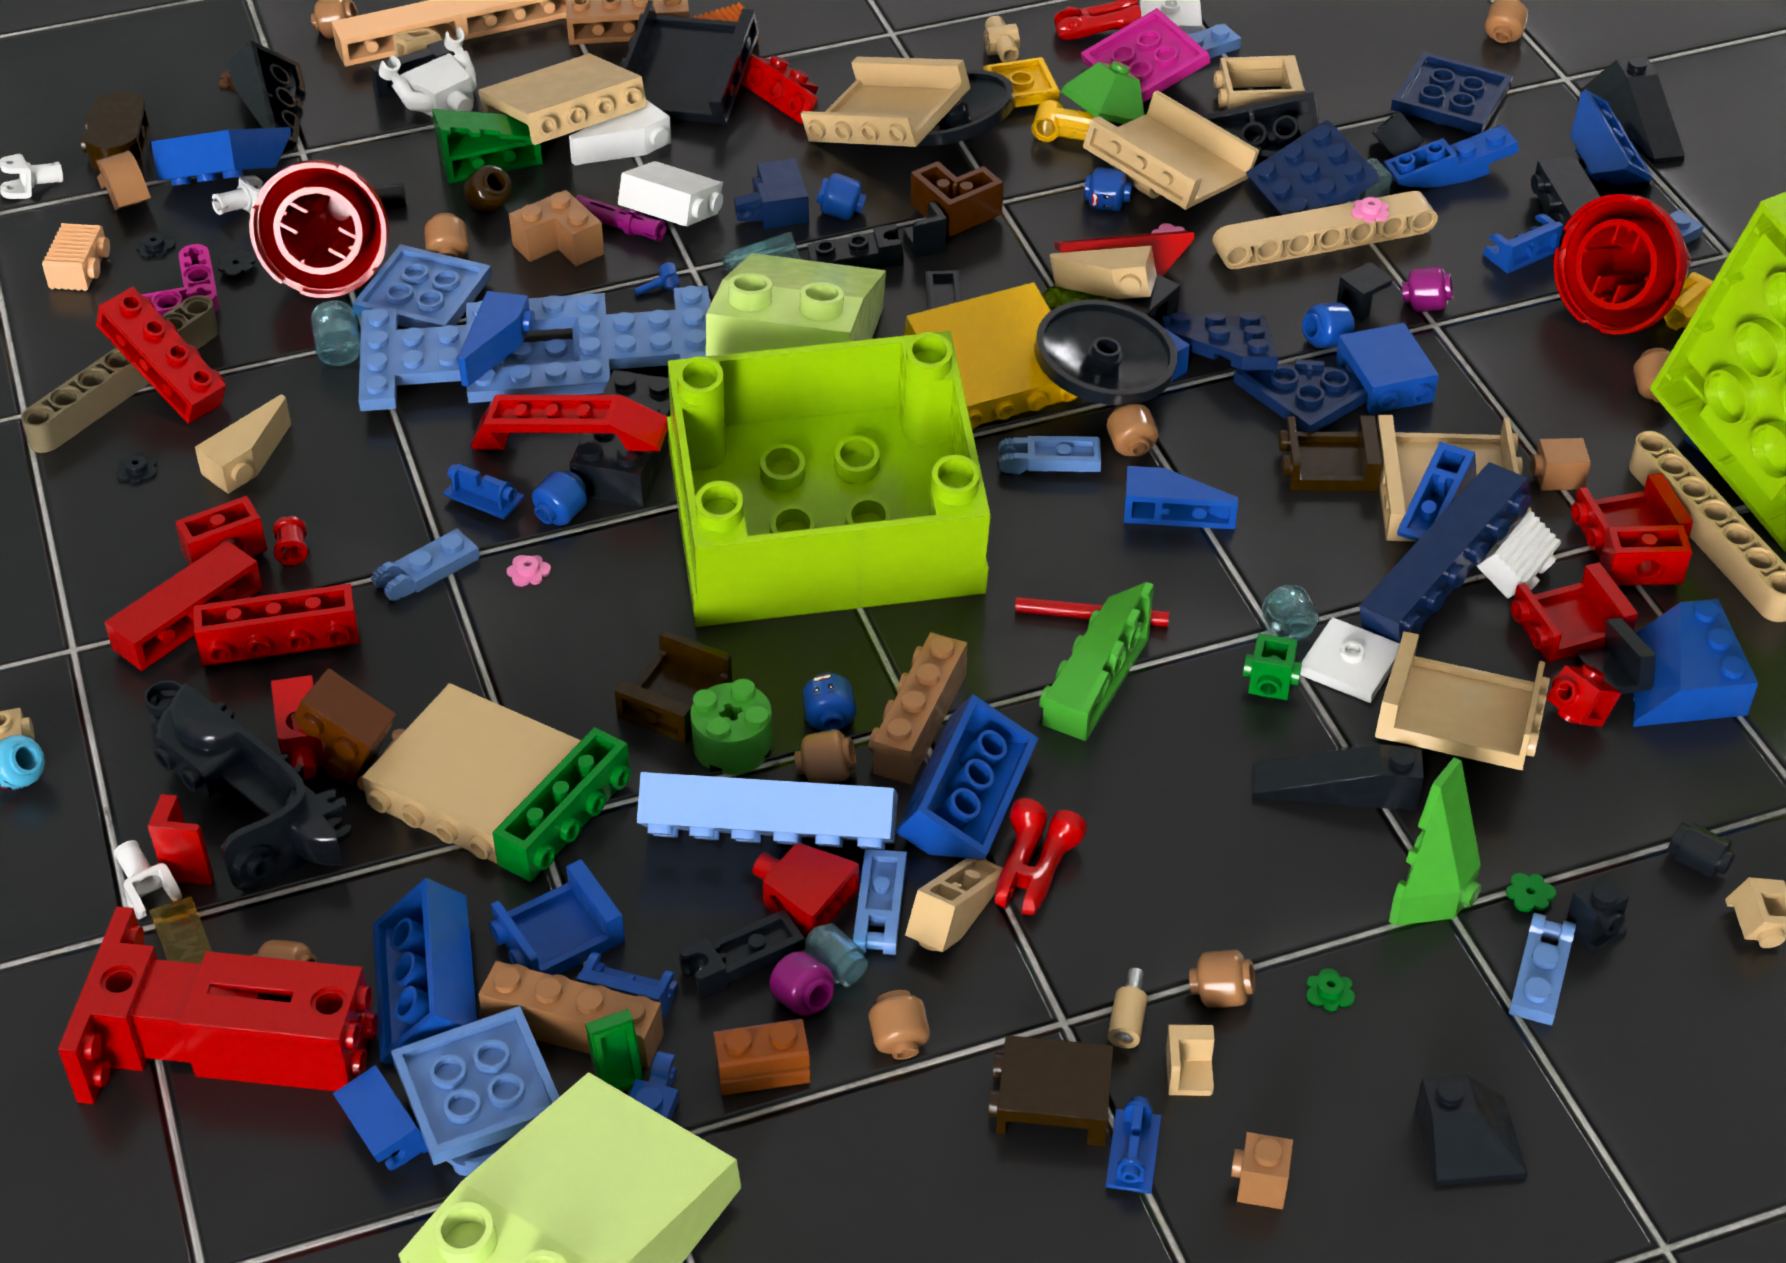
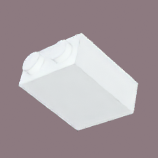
M654 161L622 172L618 205L687 227L718 214L723 204V194H721L723 182Z

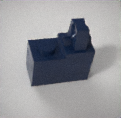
M791 158L757 163V177H752L754 193L734 198V210L737 221H762L764 229L809 223L808 193L796 159Z

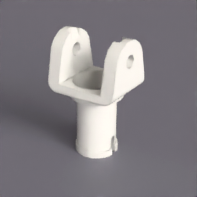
M22 154L10 155L0 159L1 171L9 174H20V179L1 184L0 193L5 198L28 199L32 196V188L36 184L63 182V172L59 162L31 165L29 162L26 163Z
M255 175L239 177V186L236 190L213 194L212 199L214 201H212L215 212L221 215L226 212L243 209L251 213V209L261 191L262 180Z
M130 840L119 845L114 850L113 855L128 877L123 884L128 906L134 908L137 919H141L147 916L145 913L146 909L140 899L141 897L161 887L164 888L173 902L182 899V894L167 865L159 863L151 866L141 851L138 842Z

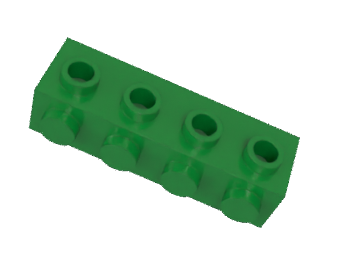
M594 727L492 832L497 865L529 882L542 870L549 868L555 856L567 843L573 842L579 835L581 828L593 816H597L603 810L606 802L617 790L623 789L628 783L631 769L627 743Z

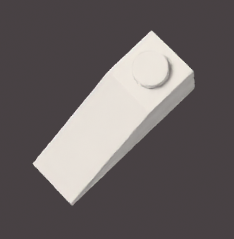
M646 100L647 107L582 129L569 136L571 162L574 165L609 161L643 156L671 143L670 116Z

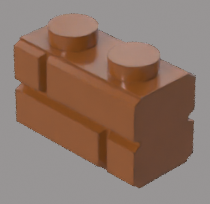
M802 1019L713 1032L721 1096L810 1083L809 1050Z

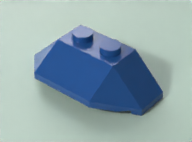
M1585 89L1580 95L1570 137L1576 146L1575 153L1587 165L1585 169L1587 174L1597 182L1604 180L1613 186L1650 184L1654 180L1652 174L1622 124L1616 118L1608 101Z

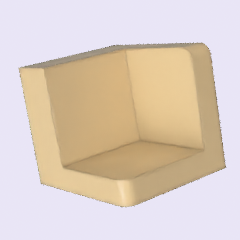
M1168 1025L1165 1052L1169 1095L1210 1096L1213 1094L1212 1055L1215 1041L1213 1025Z

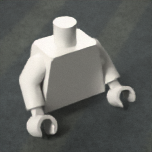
M459 27L456 30L458 40L451 39L448 31H446L444 45L448 50L454 51L455 55L453 56L448 53L400 76L398 71L401 63L396 56L391 55L389 57V67L384 61L380 64V77L385 80H392L394 83L392 85L393 89L409 110L423 112L433 117L432 109L471 112L473 108V91L477 87L476 72L468 52L463 51L462 45L465 35Z

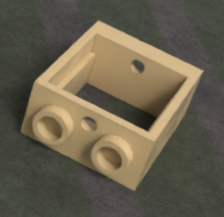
M1295 55L1220 58L1219 70L1214 71V89L1218 90L1219 108H1224V110L1305 93ZM1281 86V89L1233 91V88Z

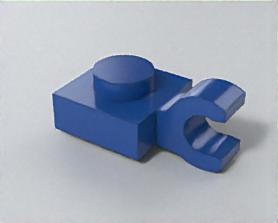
M658 1051L653 1060L649 1082L635 1079L629 1096L671 1120L680 1099L678 1089L671 1088L677 1073V1068L672 1067L675 1055Z

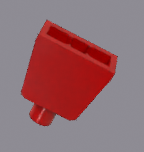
M312 675L271 681L277 739L281 755L286 753L289 756L293 768L298 764L303 767L304 778L302 780L310 779L317 774L316 766H321L318 763L325 749L323 741L317 737L307 735L298 724L293 722L294 718H292V714L296 713L301 700L314 686Z
M801 843L795 844L781 860L763 852L756 859L752 870L753 875L764 880L763 898L766 909L772 914L785 909L804 938L813 944L859 892L858 863Z

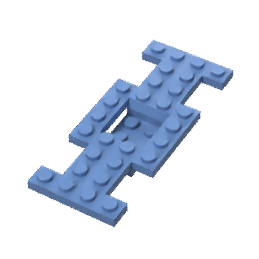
M708 286L674 288L675 310H654L635 313L621 312L607 315L605 293L528 298L529 309L533 310L535 314L532 331L572 328L573 339L523 342L522 346L469 387L467 386L468 403L491 402L495 395L603 393L610 379V370L668 366V360L687 359L696 356L706 357V313L710 307ZM482 301L466 303V325H445L442 327H413L398 330L397 308L361 310L358 400L360 411L397 409L398 385L461 381L458 356Z

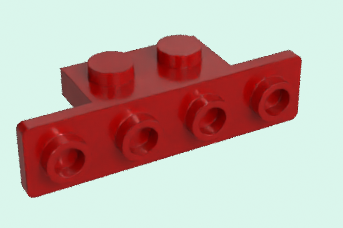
M752 54L741 84L798 123L803 124L800 113L802 111H813L818 99L816 92L819 87L808 80L809 75L805 72L789 68V62L781 57L772 55L771 59Z

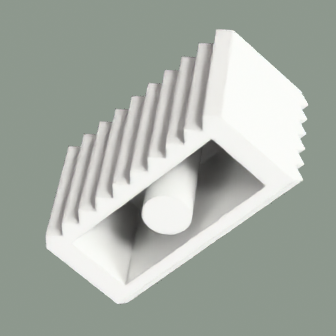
M1529 511L1510 525L1505 537L1501 540L1498 539L1488 551L1483 562L1476 566L1509 599L1515 595L1517 585L1525 583L1532 590L1540 580L1536 574L1538 572L1540 574L1545 572L1557 560L1553 553L1561 544V539H1557L1555 534L1550 533V528H1546L1545 523L1540 522V518L1535 517L1534 512Z

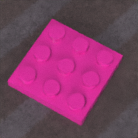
M1158 8L1081 52L1082 62L1088 68L1097 62L1112 64L1113 61L1121 62L1130 67L1129 73L1140 80L1142 102L1152 98L1155 91L1162 92L1211 63L1209 53Z

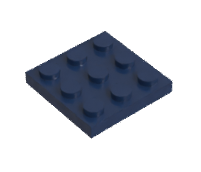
M1423 52L1393 97L1391 110L1401 112L1406 116L1426 119L1438 125L1462 129L1467 133L1480 134L1484 131L1510 89L1513 75Z
M1328 119L1246 172L1251 184L1279 216L1345 204L1380 181L1374 168Z

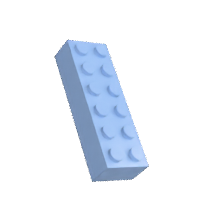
M641 772L637 823L647 827V833L658 837L678 838V831L684 830L689 831V836L703 840H719L720 833H731V839H736L738 842L760 843L761 835L773 836V841L783 845L802 844V838L815 839V844H818L819 847L843 848L844 841H857V847L863 850H885V843L895 844L898 794L894 788Z

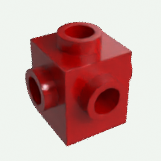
M1583 664L1582 667L1565 665L1562 671L1555 676L1552 682V689L1546 700L1558 708L1556 713L1568 722L1602 727L1622 693L1603 680L1605 674L1591 665Z

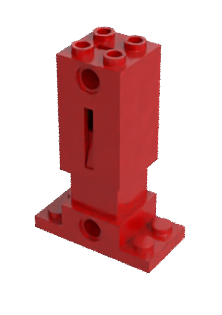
M116 906L58 1051L78 1103L95 1104L101 1087H105L109 1082L111 1068L144 1071L148 1059L191 1063L195 1077L337 1091L365 1072L367 1063L366 1046L368 1040H374L376 1036L378 1015L372 1012L371 986H366L362 967L208 951L205 952L201 964L158 960L154 946L145 945L144 929L138 924L134 908Z

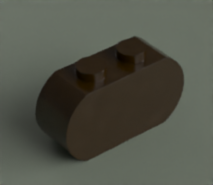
M114 92L94 100L90 115L85 117L86 133L81 134V148L83 153H88L91 167L100 172L96 160L125 151L132 153L138 166L142 165L150 131V122L144 99L131 92Z

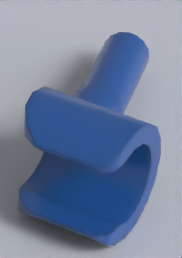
M671 262L662 264L658 270L659 277L634 288L636 296L661 286L668 290L677 288L679 277L676 273L675 264Z

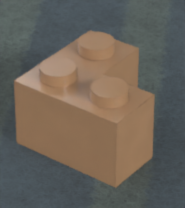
M567 190L554 193L550 197L509 213L513 246L529 262L557 250L575 266L604 255L601 221Z

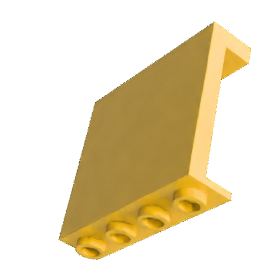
M1034 282L906 316L904 336L924 332L951 331L972 429L984 423L1005 420L1013 415L1031 410L1037 411L1045 406L1063 401L1070 402L1078 398L1051 381L1042 371L1036 360L1034 343L1037 330L1042 319L1050 312V309Z

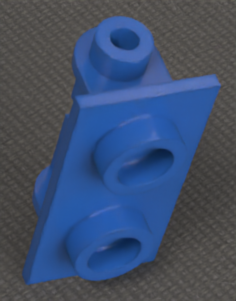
M463 463L452 464L448 469L447 476L451 478L452 484L443 492V496L493 516L505 519L525 498L524 494L517 492V489L513 487L511 482L502 481L489 475L481 478L479 471L468 468Z
M1134 1096L1131 1098V1102L1126 1104L1125 1110L1116 1109L1106 1188L1147 1194L1152 1193L1161 1115L1152 1114V1107L1145 1097Z

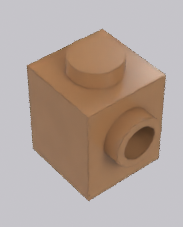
M1539 439L1537 453L1531 455L1530 470L1532 476H1537L1541 491L1578 490V488L1585 487L1591 461L1584 439Z
M1247 1132L1244 1150L1235 1149L1231 1177L1240 1178L1237 1202L1283 1210L1289 1179L1293 1139Z

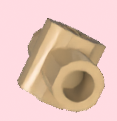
M1000 16L989 17L985 22L986 30H984L987 54H998L1003 63L1016 61L1019 58L1018 49H1020V37L1016 23L1006 25Z

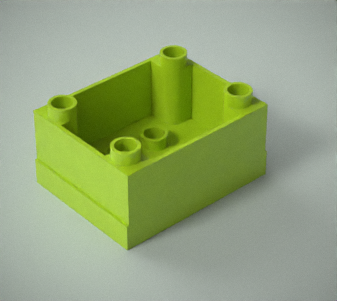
M1786 192L1760 202L1649 388L1784 552H1786Z
M951 331L924 332L915 335L706 357L696 356L667 361L671 416L667 417L668 443L695 627L986 593L989 570L986 553L991 515Z

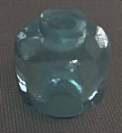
M1287 584L1274 589L1265 598L1262 605L1263 617L1275 636L1297 639L1298 641L1303 640L1313 632L1319 620L1318 609L1306 590L1298 585Z

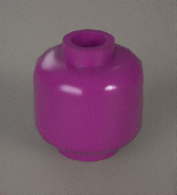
M1441 266L1412 269L1408 275V281L1402 282L1404 302H1411L1415 312L1444 309L1448 304V300H1453L1451 273H1445Z
M803 951L792 952L784 956L775 965L769 981L770 992L774 999L800 1016H810L823 1010L830 1003L834 993V976L830 968Z

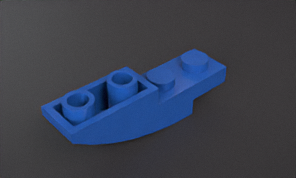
M1500 125L1450 146L1444 138L1386 160L1384 161V166L1398 185L1421 188L1442 187L1474 180L1490 174L1489 164L1518 153V142L1504 125Z

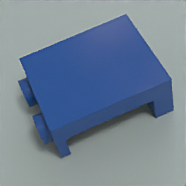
M1405 323L1339 335L1335 362L1339 368H1345V363H1349L1367 391L1366 409L1369 414L1434 401L1439 374Z
M582 859L566 866L568 883L509 911L505 910L499 900L490 904L493 920L488 922L490 932L498 945L505 944L509 949L508 955L512 965L520 964L530 970L550 975H559L587 961L592 952L603 953L625 942L621 912Z

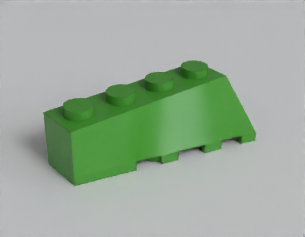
M1145 582L1110 596L1100 611L1095 610L1093 612L1085 635L1080 634L1076 638L1071 657L1068 661L1063 660L1060 663L1053 685H1047L1041 694L1039 707L1043 708L1042 726L1084 741L1088 739L1149 640L1154 584Z

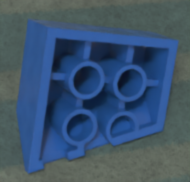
M290 127L223 130L151 141L157 181L171 180L172 186L191 184V178L197 177V182L216 181L218 174H223V179L243 177L242 171L274 168L277 166L291 135Z
M1718 599L1680 602L1636 632L1641 640L1654 652L1656 658L1653 688L1633 693V727L1748 716L1758 681Z

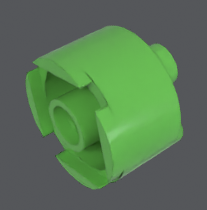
M738 679L733 683L718 684L694 694L691 707L693 750L697 760L709 769L710 765L722 768V773L730 775L746 773L761 766L765 761V756L773 747L772 710L768 698L755 688V684L748 679Z

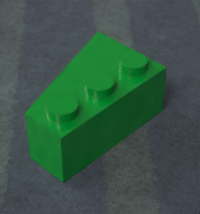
M432 109L439 162L449 184L467 180L470 174L483 165H495L506 172L543 164L540 143L532 144L528 125L507 114Z

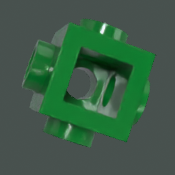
M1258 633L1254 654L1247 653L1243 677L1250 678L1248 694L1288 700L1290 685L1298 686L1302 662L1295 661L1297 639Z

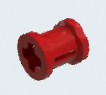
M296 516L279 518L273 525L274 537L277 540L274 545V557L279 563L294 566L300 564L308 556V547L304 542V538L307 535L305 522Z

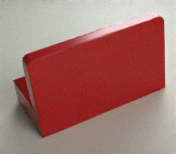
M161 794L148 824L158 863L167 865L176 882L211 885L214 873L201 826L184 822L176 795Z

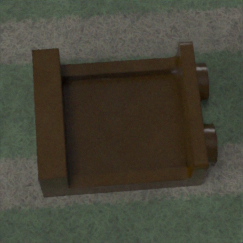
M1287 416L1286 430L1279 431L1278 443L1279 451H1285V454L1282 455L1281 469L1282 476H1288L1290 491L1378 492L1382 459L1375 416H1360L1358 432L1297 431L1295 416Z
M664 630L659 635V653L637 681L631 684L622 680L614 690L617 718L686 744L692 737L691 707L694 694L718 684L733 682L731 655L718 648H712L690 640L685 636Z
M1006 1035L1004 1053L995 1052L993 1079L1001 1080L1000 1089H991L988 1117H997L996 1134L1005 1135L1008 1121L1088 1129L1087 1145L1105 1147L1113 1045Z

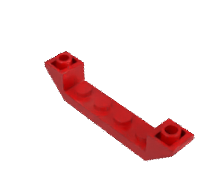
M495 395L481 417L470 446L473 450H504L510 433H615L627 451H660L668 430L667 416L622 395Z

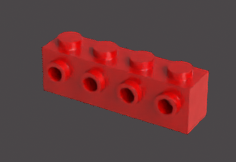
M133 286L99 305L96 322L97 328L188 425L222 405L226 384L221 374L214 369L212 370L202 360L199 351L184 341L178 334L174 324L165 320L155 310L152 301L148 297L142 296Z
M228 540L106 620L104 623L112 650L140 671H143L195 635L194 605L250 598L263 589L257 561Z
M351 583L193 606L194 634L203 666L360 643L358 617Z

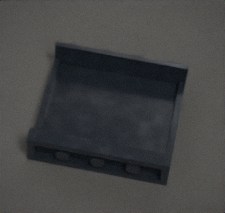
M648 1L644 13H641L639 16L635 36H632L630 39L626 59L622 60L620 67L642 76L646 100L669 115L670 119L727 124L760 32L755 11L752 9H742L738 22L657 15L653 1Z

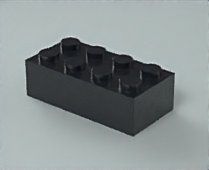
M613 370L602 395H622L667 417L671 416L668 378ZM668 430L660 451H627L615 433H583L569 463L570 471L579 476L585 483L586 494L589 499L644 507L669 450Z

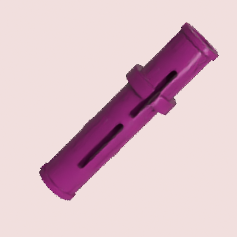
M583 195L575 197L602 224L619 228L627 235L635 236L637 234L657 242L661 241L665 236L667 227L663 220L650 218L642 215L639 211L618 208L617 206L596 201Z

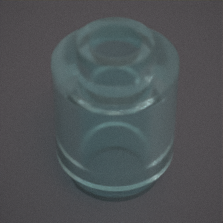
M835 924L817 926L806 938L804 952L830 968L834 976V983L850 986L857 982L865 973L868 961L864 957V951Z

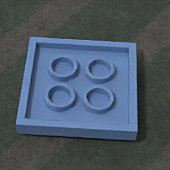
M400 244L353 302L354 315L361 316V310L397 308L398 325L403 327L455 326L466 312V303H472L491 279V265Z
M520 1006L391 1050L394 1065L433 1165L514 1137L560 1097Z

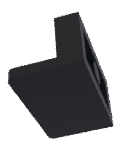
M1622 618L1606 620L1604 647L1578 651L1576 653V661L1581 666L1588 664L1605 674L1603 680L1622 694L1651 690L1653 688L1656 655Z

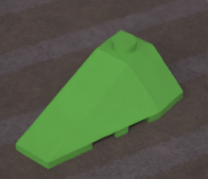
M1455 757L1436 778L1430 789L1418 824L1422 831L1414 847L1409 850L1406 862L1412 865L1407 876V882L1401 880L1398 883L1393 898L1389 922L1396 926L1455 919L1464 905L1471 907L1480 893L1482 885L1477 883L1481 867L1462 761Z

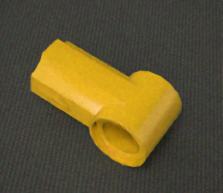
M1046 100L1038 106L1031 130L1038 140L1044 142L1053 141L1057 137L1085 141L1090 121L1095 117L1089 112L1064 109L1057 101Z
M1697 272L1691 273L1686 278L1674 306L1663 317L1666 321V326L1676 331L1682 327L1686 328L1713 280Z

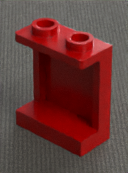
M1662 472L1648 475L1644 491L1594 500L1587 487L1578 488L1575 503L1571 506V515L1574 523L1580 526L1586 536L1588 546L1596 552L1599 559L1608 526L1684 525L1689 540L1693 520Z
M1600 562L1585 566L1583 579L1580 583L1538 594H1533L1525 583L1517 585L1514 601L1511 603L1513 618L1523 626L1530 636L1533 646L1541 651L1548 663L1575 656L1578 651L1604 647L1606 620L1622 618L1634 631L1638 616L1636 609Z

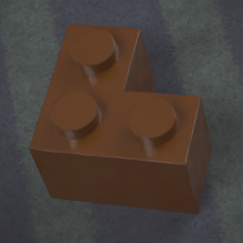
M937 161L911 172V205L928 219V203L936 201L947 218L946 236L951 237L1002 215L1003 182L984 166L956 177Z
M328 668L301 700L293 722L298 724L307 735L317 737L326 743L318 764L325 768L327 773L333 778L343 780L350 786H353L379 753L397 714Z

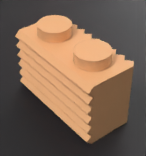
M61 223V228L59 227V232H57V236H55V240H53V244H51V248H49V252L45 256V261L42 263L49 288L52 290L54 288L58 290L61 288L67 290L69 288L72 291L74 289L78 291L81 289L84 291L88 290L93 278L97 279L100 275L102 259L107 258L110 253V241L105 237L102 226Z

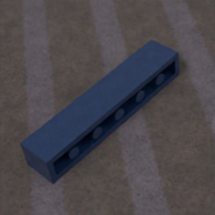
M1489 462L1359 605L1362 629L1397 643L1401 642L1404 631L1419 634L1424 622L1433 612L1436 613L1442 608L1445 599L1455 588H1459L1464 583L1471 569L1476 564L1483 562L1488 550L1498 539L1501 540L1505 537L1510 525L1518 516H1523L1527 512L1531 503L1528 478Z

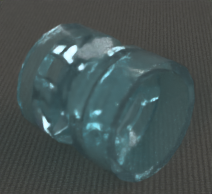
M328 301L317 306L311 314V326L318 358L331 366L350 364L360 354L361 339L354 309L342 301Z

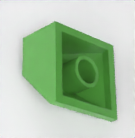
M1113 61L1112 64L1097 62L1065 84L1061 90L1064 95L1094 117L1100 116L1107 121L1125 124L1144 116L1140 80L1129 73L1130 67L1118 61Z

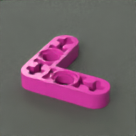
M191 244L179 251L178 257L184 287L141 294L152 301L155 310L161 316L184 300L197 295L209 297L213 302L216 312L220 304L208 248L200 244ZM199 261V264L192 265V262ZM205 278L202 281L193 282V280ZM166 305H174L173 307L161 308Z

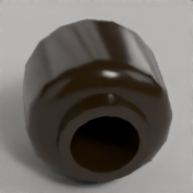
M483 165L469 175L464 184V195L467 202L475 210L481 212L496 210L507 202L512 192L510 177L502 168L495 165Z

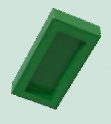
M628 1009L585 1023L596 1077L621 1092L632 1089L635 1079L644 1081L634 1021Z

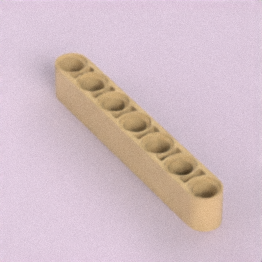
M1410 191L1377 197L1382 203H1386L1389 206V217L1385 221L1375 220L1372 223H1368L1363 218H1355L1351 214L1354 202L1227 225L1215 232L1212 238V245L1227 268L1241 269L1421 235L1434 228L1438 221V215L1421 192Z
M1655 431L1639 433L1635 439L1629 463L1631 473L1645 487L1648 475L1662 472L1693 520L1689 537L1764 618L1773 622H1786V564L1663 434Z

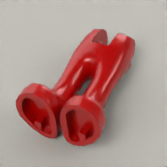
M1117 0L1084 8L1068 6L1065 10L1055 14L1054 24L1056 32L1062 40H1075L1108 30H1120L1142 16L1138 0Z
M1021 798L1013 803L1010 811V822L1016 833V840L997 881L994 894L996 905L1007 909L1016 887L1027 890L1022 906V914L1033 916L1039 910L1047 896L1054 873L1063 855L1079 845L1086 834L1087 824L1079 814L1069 810H1060L1053 815L1036 866H1028L1032 854L1046 829L1047 812L1039 802L1033 799Z

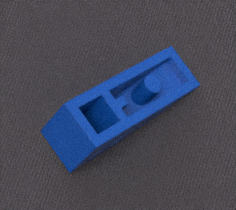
M486 292L458 356L462 386L469 387L522 346L527 332L533 330L535 322L534 311L529 309L528 295Z
M1439 442L1406 511V515H1404L1397 530L1398 536L1418 541L1477 476L1475 452Z
M1127 466L1124 523L1235 530L1238 510L1237 496L1166 468Z

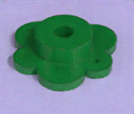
M1516 873L1511 877L1510 886L1506 889V895L1508 898L1514 899V905L1520 911L1529 912L1534 908L1544 911L1548 908L1549 901L1555 898L1556 890L1552 885L1544 883V878L1541 875L1533 874L1529 877L1524 873Z
M1326 968L1321 970L1318 976H1310L1307 979V987L1309 989L1306 998L1310 1004L1314 1006L1323 1005L1327 1011L1334 1012L1338 1010L1339 1006L1348 1007L1354 1003L1355 994L1351 990V979L1345 976L1340 977L1336 970Z

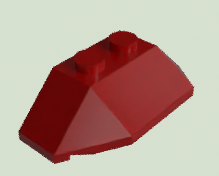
M1186 230L1054 241V248L1059 253L1152 246L1156 273L1163 276L1193 242L1194 232Z

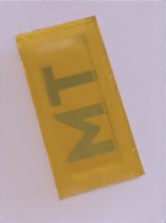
M191 896L149 910L167 961L201 964L205 952H212Z

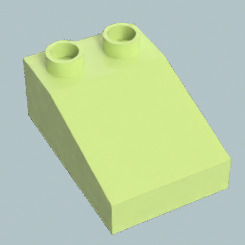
M751 253L722 279L706 313V356L872 339L884 307L886 270Z
M588 1072L463 1179L398 1255L401 1263H683L741 1189L737 1159Z

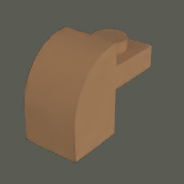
M130 151L96 160L101 172L97 179L101 189L107 188L115 211L145 202L151 198L141 170Z

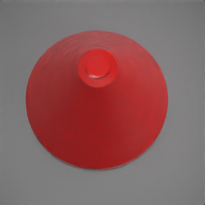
M302 161L283 168L273 175L260 189L261 191L250 213V237L253 249L261 265L278 283L282 284L283 282L291 288L300 291V294L304 296L331 298L350 293L359 288L379 268L388 246V218L383 203L376 191L355 171L330 161Z
M1613 194L1596 198L1582 206L1571 216L1563 228L1567 231L1561 247L1556 248L1554 254L1555 283L1561 300L1568 311L1580 323L1588 324L1600 330L1601 333L1614 335L1639 332L1660 321L1677 301L1691 265V255L1672 217L1657 203L1633 194Z

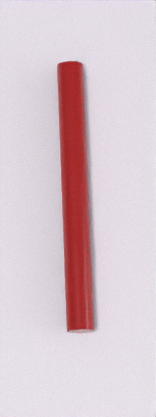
M1016 597L1015 612L1090 619L1095 610L1100 611L1103 605ZM1152 610L1150 625L1168 627L1170 611Z

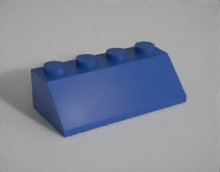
M972 694L949 717L895 833L928 855L984 859L991 848L1039 738Z
M424 878L373 923L380 1062L385 1064H394L391 1050L478 1020L467 896L431 879Z

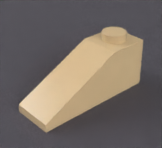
M1152 246L1050 254L1056 287L1113 299L1151 297L1157 277Z
M282 394L195 446L201 474L228 494L258 476L291 426L286 397Z
M966 858L919 888L905 935L919 941L920 946L927 950L941 952L947 950L962 939L994 896L997 881L1003 867L985 859Z

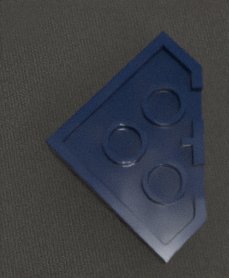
M1176 312L1171 314V316H1162V327L1192 346L1193 353L1213 360L1217 359L1218 355L1231 360L1230 366L1241 370H1277L1278 355L1266 316H1261L1255 312H1245L1240 314V316H1226L1220 312H1210L1205 316H1191L1188 313Z
M1296 359L1295 365L1278 364L1277 370L1238 369L1234 373L1233 383L1285 420H1287V416H1295L1296 427L1305 432L1321 430L1366 403L1368 398L1367 391L1349 363H1345V368L1324 367V361Z

